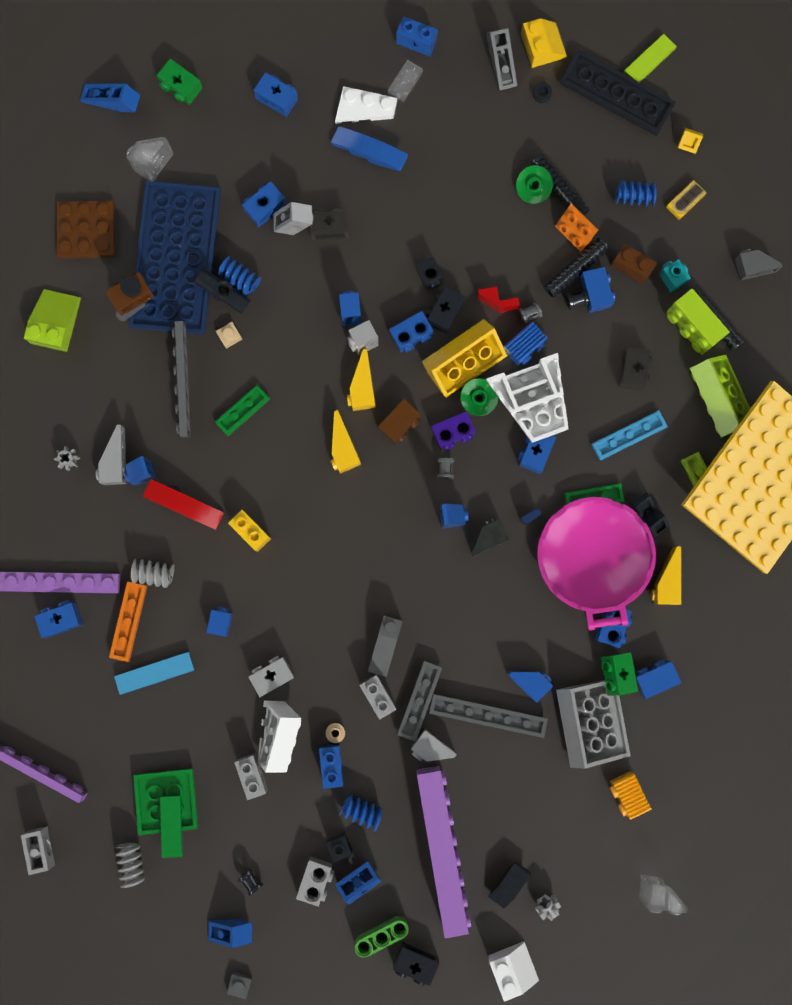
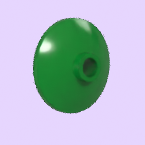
M538 165L525 168L519 174L516 181V190L519 197L530 204H538L545 201L553 188L551 174L547 169ZM535 182L539 183V187L537 189H535L533 186Z
M481 378L473 379L466 383L460 396L463 408L474 416H485L491 413L497 406L499 398L487 380ZM476 396H481V397H482V401H481V402L476 401L475 397H476Z

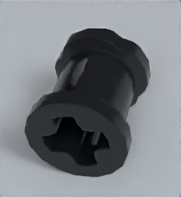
M585 289L579 293L566 294L569 310L581 305L589 306L588 294Z
M249 869L238 879V882H242L248 890L249 896L263 886V883L259 882L253 875L252 869Z

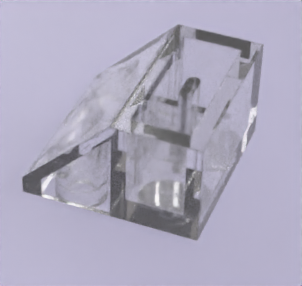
M641 875L639 900L650 912L661 913V911H669L672 915L688 913V908L661 877Z

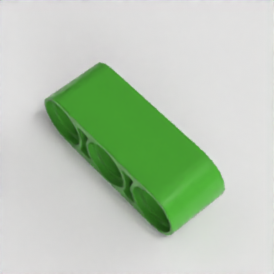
M398 915L360 934L355 942L356 954L365 958L403 939L408 934L407 919L404 916ZM397 923H402L405 928L397 931L394 926ZM383 932L387 935V938L379 940L376 936L378 933ZM361 942H367L369 944V947L367 949H361L359 947V944Z

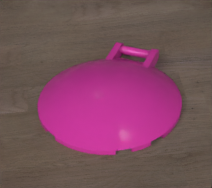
M589 497L573 501L555 513L543 529L538 544V564L541 575L548 588L557 598L575 609L585 611L589 631L595 630L597 627L619 624L622 626L628 625L625 606L634 601L644 591L655 568L656 550L652 534L647 524L643 522L633 509L625 504L603 497ZM619 610V617L593 620V614Z

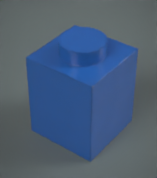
M217 607V610H211L206 633L227 637L233 613H228L229 609Z

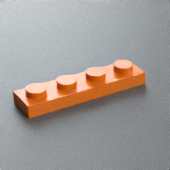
M127 582L109 658L130 662L148 586Z

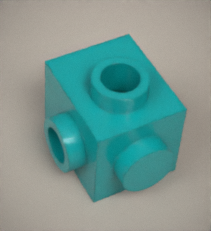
M679 259L675 262L671 260L664 264L662 271L659 273L670 293L685 285L691 279L686 265L681 263Z

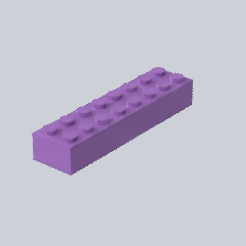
M439 766L417 769L444 938L469 934L468 927H471L468 909L464 910V907H467L468 904L465 889L461 890V886H464L462 871L457 869V866H461L458 849L454 850V846L457 845L454 829L451 830L450 826L454 825L451 810H447V805H450L448 790H444L443 785H447L444 770L441 771Z

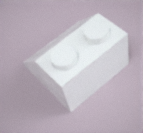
M524 941L488 955L489 963L504 1002L524 994L539 981Z

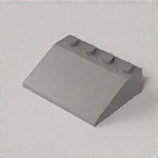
M605 680L556 690L570 768L585 769L631 756L619 695H607Z

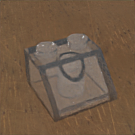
M165 137L137 141L134 146L128 149L126 158L136 173L148 181H154L174 153L168 140Z

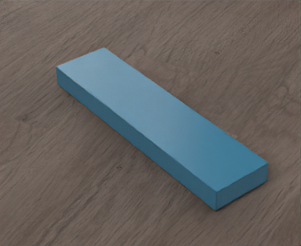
M658 410L592 443L591 446L598 460L601 461L668 426Z
M190 652L114 676L121 695L194 671L195 668Z

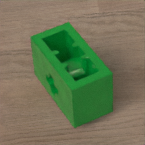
M169 59L157 74L159 86L166 92H172L174 97L181 103L184 101L190 105L203 89L197 77L172 59Z
M631 652L601 657L605 688L608 696L638 692Z

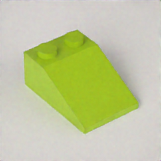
M44 289L28 320L24 339L30 344L67 352L81 298Z

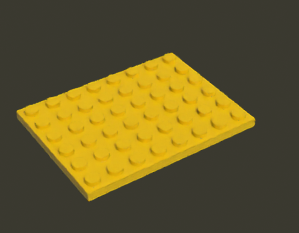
M775 381L769 382L681 504L765 574H768L792 540V396Z

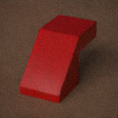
M497 286L480 289L477 292V299L499 313L518 310L519 308L518 297L500 301Z

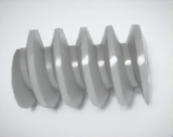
M135 558L131 568V580L133 583H137L139 580L140 584L147 582L151 586L154 583L156 587H159L162 583V586L167 588L172 582L174 575V564L171 565L170 569H167L166 563L160 568L159 562H156L155 566L152 567L150 560L147 565H144L143 559L137 564Z
M124 843L114 847L121 849L120 852L115 854L122 857L121 860L117 861V864L123 865L122 868L118 869V872L124 873L119 880L125 881L120 888L132 887L145 880V876L140 875L144 872V868L138 867L143 863L141 859H137L142 855L140 851H136L141 847L138 843Z

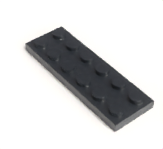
M580 50L577 51L560 81V84L655 136L659 134L676 103Z

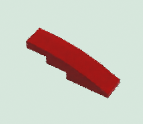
M152 479L143 497L215 530H217L224 515V512Z

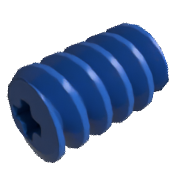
M621 180L617 186L615 204H618L619 199H622V204L625 205L628 199L630 205H633L634 200H637V206H640L641 202L644 201L647 207L651 201L652 207H654L657 195L656 184L651 183L648 186V183L644 182L641 186L639 181L634 185L633 181H629L626 185L625 180Z
M228 256L219 268V277L224 278L227 282L231 281V285L237 286L239 291L243 290L245 295L252 293L259 285L262 277L259 276L257 279H254L255 272L249 275V268L243 271L244 265L241 263L236 266L237 259L230 262L231 256Z
M350 794L346 798L339 816L345 812V819L351 815L353 823L359 819L360 826L366 822V829L374 825L373 832H376L383 814L382 807H378L375 810V804L373 803L367 807L368 802L366 800L360 804V797L353 801V794Z

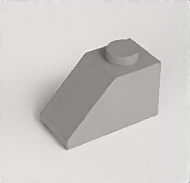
M426 729L422 731L416 742L411 746L412 755L420 761L422 759L425 761L455 758L457 755L454 750Z

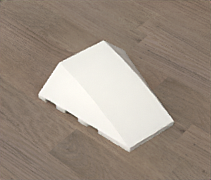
M558 353L540 359L537 365L507 376L505 373H501L486 379L532 443L569 429Z

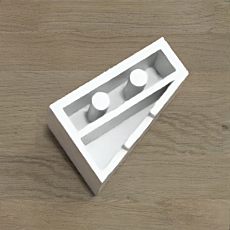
M264 700L263 707H267L266 719H262L261 724L265 726L264 738H260L258 764L265 772H287L288 765L291 762L292 750L296 744L297 732L301 726V717L285 701Z

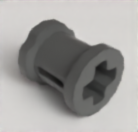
M533 302V305L527 308H520L518 310L524 324H527L528 321L536 317H543L537 302Z
M438 458L439 474L437 478L454 479V459Z

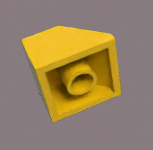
M540 18L523 23L521 37L531 68L567 58L555 22Z

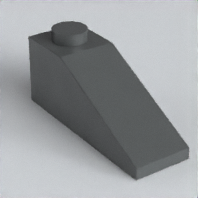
M501 28L486 32L489 53L499 90L517 87L509 29Z
M387 616L383 617L368 672L387 677L403 621Z

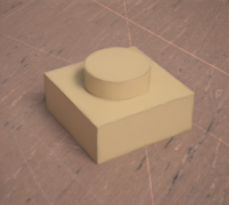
M232 322L216 331L226 349L242 340Z

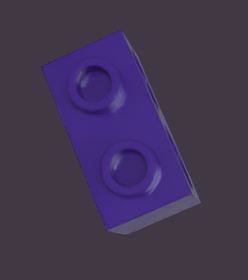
M467 411L431 426L439 449L444 448L445 450L455 447V443L459 441L466 443L472 440V436L476 433ZM464 424L467 426L468 431L461 433L457 427ZM448 432L450 439L442 440L440 434Z

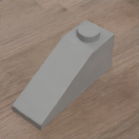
M116 425L98 463L96 479L102 485L126 484L124 471H126L125 427L122 425Z

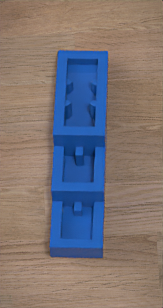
M340 126L331 141L333 146L348 150L351 155L365 158L369 163L401 172L408 157L407 153L393 146Z

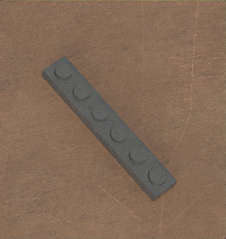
M175 321V327H172V336L176 339V346H173V356L176 357L177 365H174V375L177 376L175 395H178V403L175 405L176 414H179L176 431L177 434H180V437L188 438L191 437L186 323Z
M433 694L429 714L541 738L545 736L548 718L437 694Z

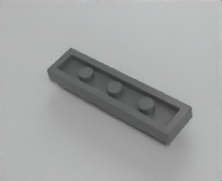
M426 661L423 662L397 735L416 742L442 667Z

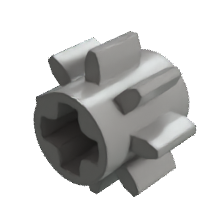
M64 446L63 451L57 450L58 456L54 460L59 462L58 468L62 469L65 466V469L70 471V467H78L76 462L80 457L74 455L76 453L75 449H71L69 452V448ZM65 456H68L70 459L68 462H66Z
M544 894V896L537 899L538 906L535 907V910L539 913L542 920L547 917L552 921L557 915H560L558 908H561V904L554 895L549 897Z

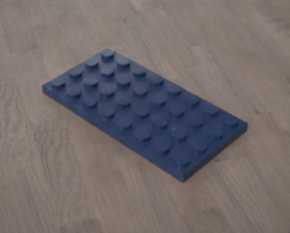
M146 181L135 273L140 272L155 297L148 300L145 307L130 317V329L172 332V327H175V321H183L186 323V334L205 335L210 293L195 284L194 280L202 268L212 273L221 197L220 187Z

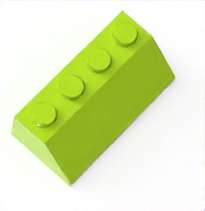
M722 355L709 358L690 368L692 378L698 385L699 394L704 399L707 405V412L712 417L715 429L721 438L732 434L750 410V406L727 356Z

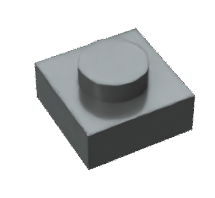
M233 972L227 994L246 999L252 977Z

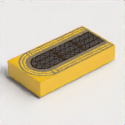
M693 180L666 208L680 220L706 195V192Z

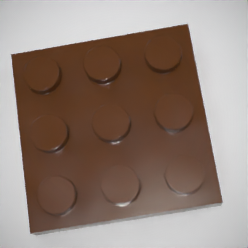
M114 201L57 202V257L59 259L115 257Z

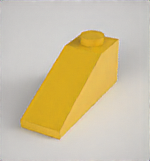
M367 349L362 351L350 386V395H347L348 406H352L353 411L375 408Z
M338 410L334 411L332 456L334 459L330 461L334 470L338 469L341 474L361 465V462Z
M681 546L672 548L654 583L653 589H651L653 604L681 605Z

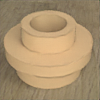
M333 723L327 727L326 737L332 743H339L345 737V729L341 724ZM333 730L339 731V735L337 737H334L332 735Z

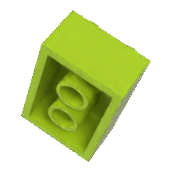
M693 289L678 299L666 312L669 321L677 325L681 335L684 338H688L692 343L693 349L702 355L730 333Z

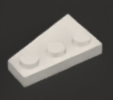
M343 86L335 124H342V122L346 121L359 122V120L367 119L371 121L393 119L397 98Z

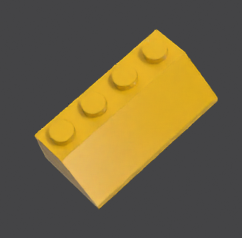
M483 319L424 359L422 363L438 389L447 398L466 383L507 357V354L495 328Z

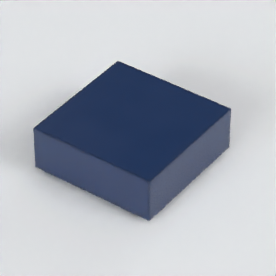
M537 508L520 518V521L525 525L539 517L542 513Z

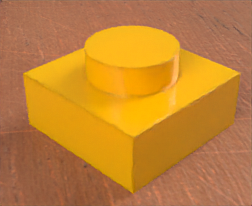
M685 128L678 148L696 154L703 134Z

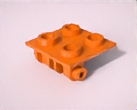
M572 203L555 225L580 252L593 241L592 238L598 231Z

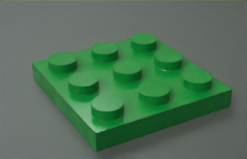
M194 768L133 775L138 835L161 833V796L181 795L182 831L199 828Z

